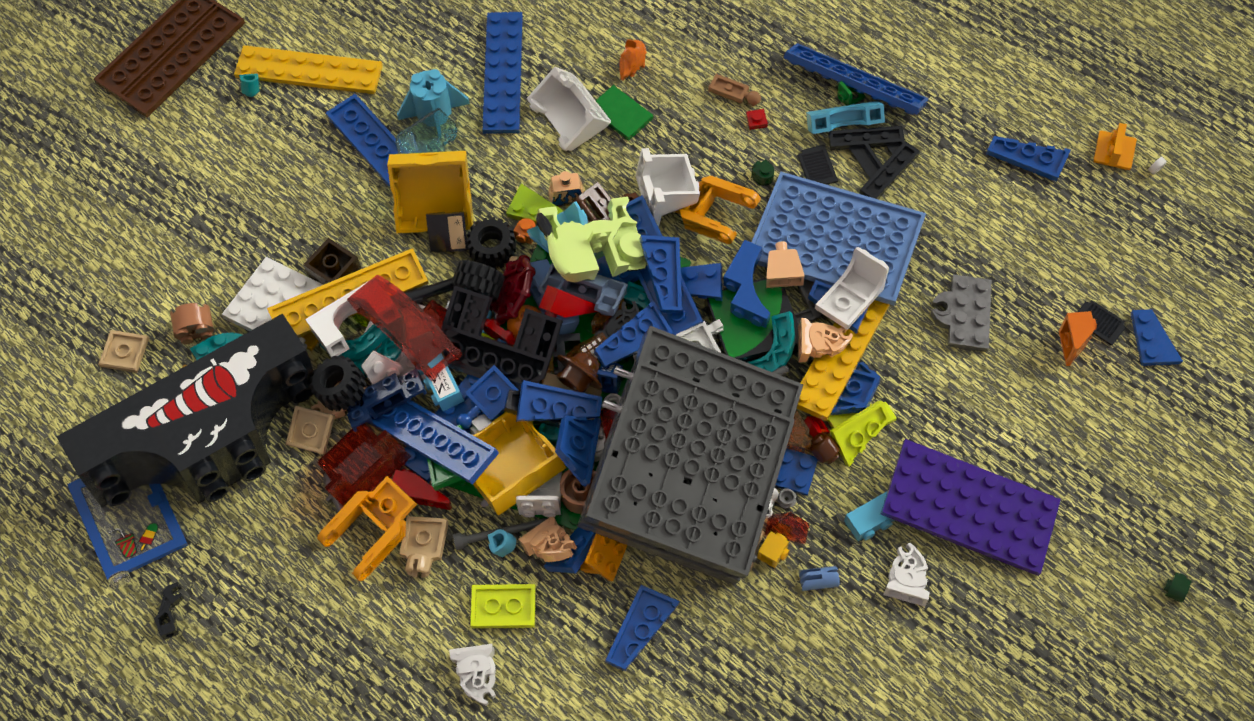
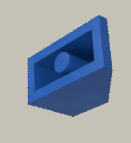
M615 363L605 369L601 365L597 372V379L602 385V392L618 395L623 377L614 374V371H616L614 369L616 367L623 369V365Z

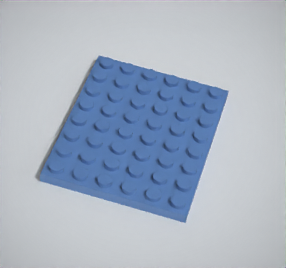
M780 172L752 240V243L762 247V256L757 265L767 268L769 251L776 250L775 244L784 241L787 243V249L797 250L804 272V279L813 282L818 280L833 286L850 264L854 249L859 247L888 265L889 271L884 290L875 300L895 306L926 213Z

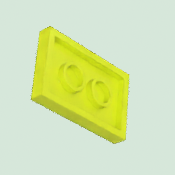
M472 585L471 629L535 628L536 585Z

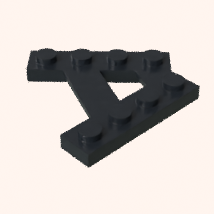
M902 126L828 132L830 151L849 149L869 178L860 189L859 194L879 199L920 153L918 149L905 141ZM886 147L891 157L882 165L871 148Z

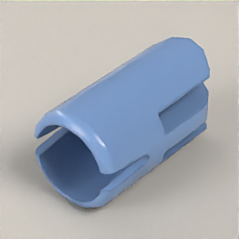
M837 567L799 570L802 591L839 587Z

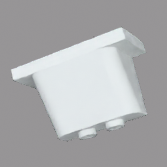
M641 148L635 176L640 193L644 196L659 227L661 216L698 202L700 195L699 183L695 180V171L691 167L687 154L651 155L649 148Z

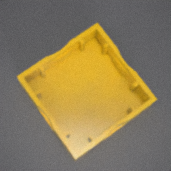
M466 151L389 154L387 167L390 189L394 198L393 211L396 233L428 231L426 214L438 212L453 213L464 211L466 230H470V227L473 225V209Z
M508 412L495 419L482 431L473 434V436L493 446L499 452L473 483L474 487L498 516L516 504L517 496L529 495L566 469L564 462L555 453V447L535 429L532 421L516 422L517 415Z

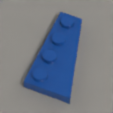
M640 585L605 663L626 671L677 608L680 601Z

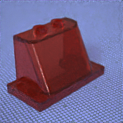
M364 423L356 427L358 430L356 432L351 429L317 461L319 466L331 478V481L324 488L341 505L344 506L357 491H373L386 476L390 478L395 470H399L412 457L386 430L377 436Z

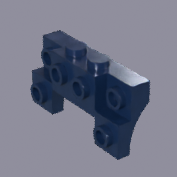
M417 368L400 377L394 373L365 389L364 394H361L360 401L357 400L353 407L349 406L347 409V417L354 432L358 431L356 427L366 422L373 423L371 415L376 419L407 401L409 403L412 402L411 398L422 392L424 395L427 394L423 378Z

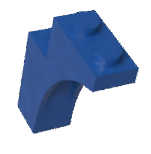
M744 240L724 275L723 286L732 292H737L731 302L730 312L738 318H745L756 326L766 328L770 321V312L760 302L753 285V274L762 256V247Z

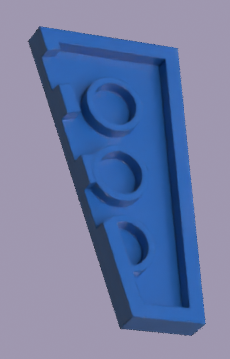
M994 136L986 154L1057 182L1071 149L1064 148V150L1055 149V146L1047 145V147L1036 146V143L1032 142L1025 144L1019 143L1015 139Z
M641 235L639 239L660 311L663 313H681L682 293L679 237Z
M721 263L681 268V275L691 296H698L701 299L715 298V300L722 301Z
M654 300L594 350L603 369L636 354L643 335L650 326L674 334Z
M524 380L521 384L516 422L561 420L566 415L575 416L576 418H599L602 397Z
M578 527L569 536L577 546L576 550L571 549L573 556L560 561L546 562L544 568L549 572L577 573L587 557L596 533Z

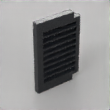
M825 145L801 150L802 153L797 155L806 179L826 185L838 182Z
M1093 300L1090 303L1085 301L1078 312L1091 311L1092 317L1096 320L1097 324L1093 334L1112 346L1125 330L1126 326L1123 324L1126 321Z

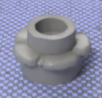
M783 489L778 494L777 502L780 503L782 508L793 507L797 502V496L791 489Z

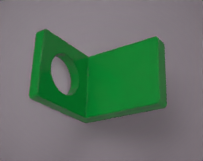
M842 81L838 83L837 97L846 106L856 104L865 99V95L856 92L858 97L852 99V92H856L854 88H848Z

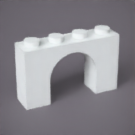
M374 278L305 319L311 331L331 358L332 356H339L350 349L339 331L341 323L348 316L357 312H369L377 318L384 328L401 318L393 301Z

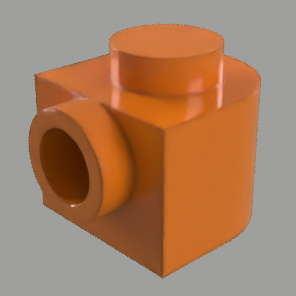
M528 218L522 219L513 230L516 240L520 243H533L534 240L527 233L528 229L536 227L533 220Z

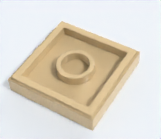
M110 330L98 365L104 368L138 373L149 337Z
M295 405L285 445L325 454L335 415Z

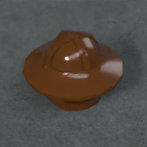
M580 352L571 357L557 356L561 364L566 367L563 372H559L556 376L562 384L582 393H585L589 386L598 390L602 389V385L597 379L600 364L592 353Z

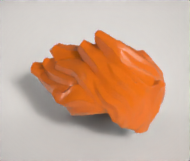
M628 39L626 41V49L621 54L619 61L620 79L622 81L628 78V76L630 78L634 77L636 71L640 70V67L645 68L647 51L645 44L639 40Z

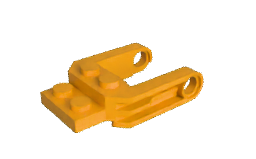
M711 175L704 177L698 182L700 192L698 202L674 212L681 214L685 229L725 244H731L737 236L736 231L733 232L730 228L721 225L720 222L704 217L716 197L751 209L757 207L761 197L757 192Z
M386 476L373 491H357L320 531L317 539L325 547L332 545L362 512L385 531L362 557L363 560L352 572V575L358 581H363L406 536V521L404 518L414 509L417 503L391 478Z

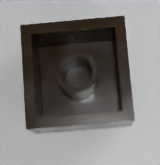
M327 238L303 264L307 276L323 285L361 269L358 257L330 238Z

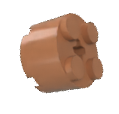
M188 303L176 307V312H170L174 337L181 340L182 344H190L193 342V339L197 338L206 340L212 336L214 328L208 305L203 304V307H200L197 303Z
M570 470L563 474L560 480L561 500L564 506L571 512L582 513L595 475L594 470H592L590 484L585 487Z

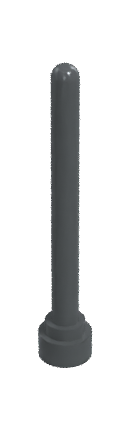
M549 517L471 535L453 534L456 551L464 549L469 543L487 540L489 534L499 529L511 534L531 530Z

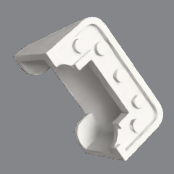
M554 67L526 98L531 104L530 108L536 113L545 114L561 135L558 139L560 142L559 146L564 151H573L611 123L609 117L580 80L572 73Z

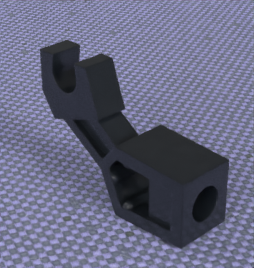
M178 582L164 589L158 615L154 618L159 634L164 640L179 634L175 615L171 612L172 607L184 599L181 593L174 595L176 590L181 589ZM168 617L170 622L163 625L162 622Z

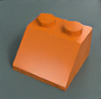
M1091 311L1067 313L1059 329L1066 366H1070L1092 338L1094 330H1096V320L1093 319Z

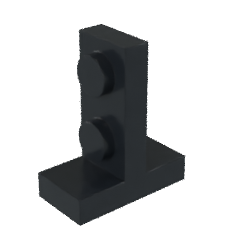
M580 333L559 334L553 352L554 361H558V367H554V375H558L559 372H563L566 368L558 360V355L566 356L565 350L581 349Z

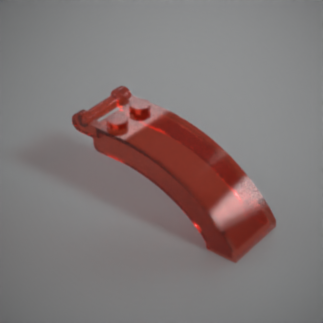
M376 275L347 298V301L359 314L380 328L401 349L418 370H422L431 381L435 380L438 377L437 374L452 361L462 356V352L454 346L437 324L409 296L385 278ZM447 349L450 353L431 369L427 364Z

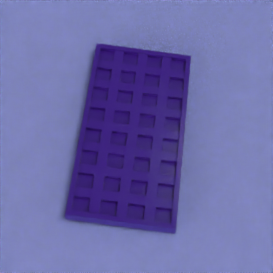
M905 439L902 443L880 515L1039 576L1042 572L1061 499Z

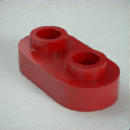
M486 319L483 330L495 340L500 338L510 345L515 344V337L510 330L501 328L500 324L494 319Z

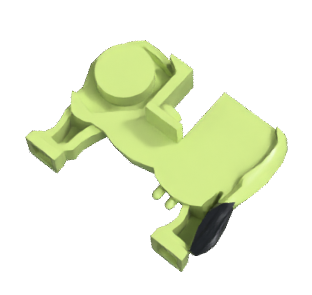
M628 197L610 200L607 206L610 212V220H596L585 225L575 223L574 221H570V223L563 222L560 225L557 220L558 210L556 207L538 209L535 217L537 225L547 240L549 255L554 267L566 281L576 283L586 279L595 280L599 267L594 253L600 251L604 253L612 277L626 271L645 269L647 263L639 239L641 235L638 234L636 227L637 222L626 211V206L629 202Z

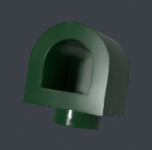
M766 159L762 162L757 161L752 166L751 178L759 185H770L774 179V167Z
M1174 573L1172 579H1167L1164 584L1165 596L1183 603L1192 581L1181 573Z

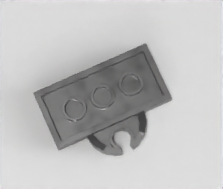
M953 274L951 278V291L942 292L934 298L931 306L941 305L946 310L932 309L930 313L937 326L949 329L948 347L988 351L992 280Z

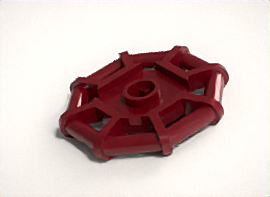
M521 255L519 259L509 261L506 264V269L503 272L505 280L498 300H493L490 305V310L495 315L494 319L499 324H504L509 319H516L526 299L531 296L530 289L536 270L532 267L530 258L527 255Z

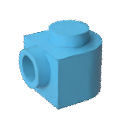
M502 529L488 535L489 548L495 555L504 557L516 547L515 536Z

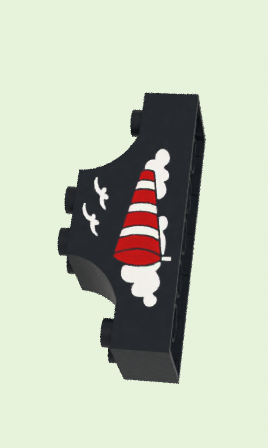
M281 314L56 437L77 475L101 507L108 504L110 506L120 505L131 497V491L148 484H167L181 488L188 492L198 504L205 500L207 502H215L229 492V486L241 479L252 481L265 472V466L271 463L266 449V437L269 426L281 407L292 401L294 403L304 402L313 395L309 385L312 383L310 377L314 375L312 373L313 367L304 345L285 316Z

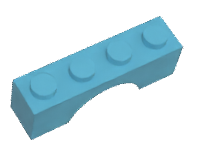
M879 101L806 112L808 131L812 134L829 132L834 128L846 125L885 123L884 104Z

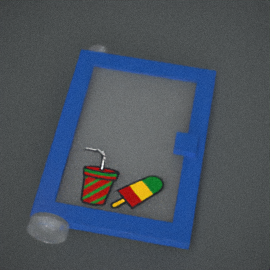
M78 475L73 476L70 480L71 483L67 484L105 576L112 588H119L129 583L131 580L130 572L188 546L161 484L142 485L131 491L132 495L126 502L117 506H110L108 504L104 507L99 505Z

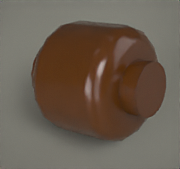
M819 433L812 438L810 451L820 463L831 464L840 456V447L830 434L821 435Z

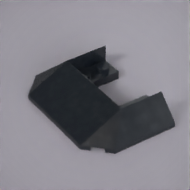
M454 286L437 341L440 350L444 353L448 368L481 378L495 365L519 391H521V384L524 380L534 383L544 380L563 320L525 309L513 346L481 335L493 298Z

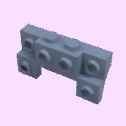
M552 263L545 279L539 286L538 292L545 293L547 285L584 300L596 303L595 311L605 316H613L619 309L620 301L626 295L628 284L598 274L595 280L586 279L576 283L569 282L558 273Z

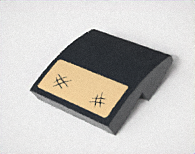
M464 211L426 214L430 252L468 250Z

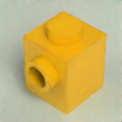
M770 531L758 551L757 558L776 568L779 561H784L790 552L787 549L789 541L782 534H775Z

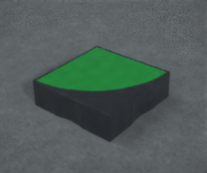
M766 278L753 281L757 297L770 312V321L766 328L756 326L751 321L745 318H738L730 312L731 302L737 293L736 291L732 292L727 288L722 289V301L715 300V298L705 299L704 305L710 322L713 323L720 319L724 331L717 333L721 353L744 362H750L765 356L770 351L774 338L771 316L788 311L793 313L795 328V346L792 354L798 353V322L784 287L766 288Z

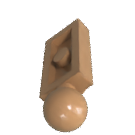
M715 74L708 88V92L741 104L744 99H747L750 105H757L761 101L759 92H748V85Z

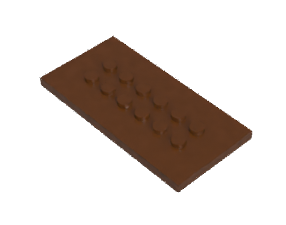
M177 0L94 78V81L97 85L148 118L245 24V21L242 17L215 0Z

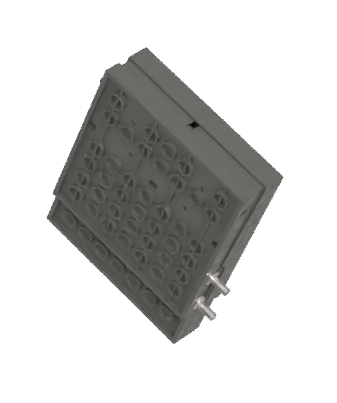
M650 326L643 335L631 372L618 367L614 369L616 370L614 374L626 378L627 382L619 405L607 400L603 401L605 404H602V407L615 411L616 414L577 527L725 582L736 584L741 578L744 579L749 575L752 562L755 563L757 555L755 551L795 421L793 418L804 384Z

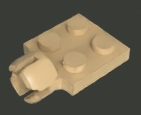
M407 516L406 536L402 539L399 555L401 558L407 559L405 571L408 575L418 578L419 572H421V578H426L430 575L432 563L436 560H442L449 524L448 519Z

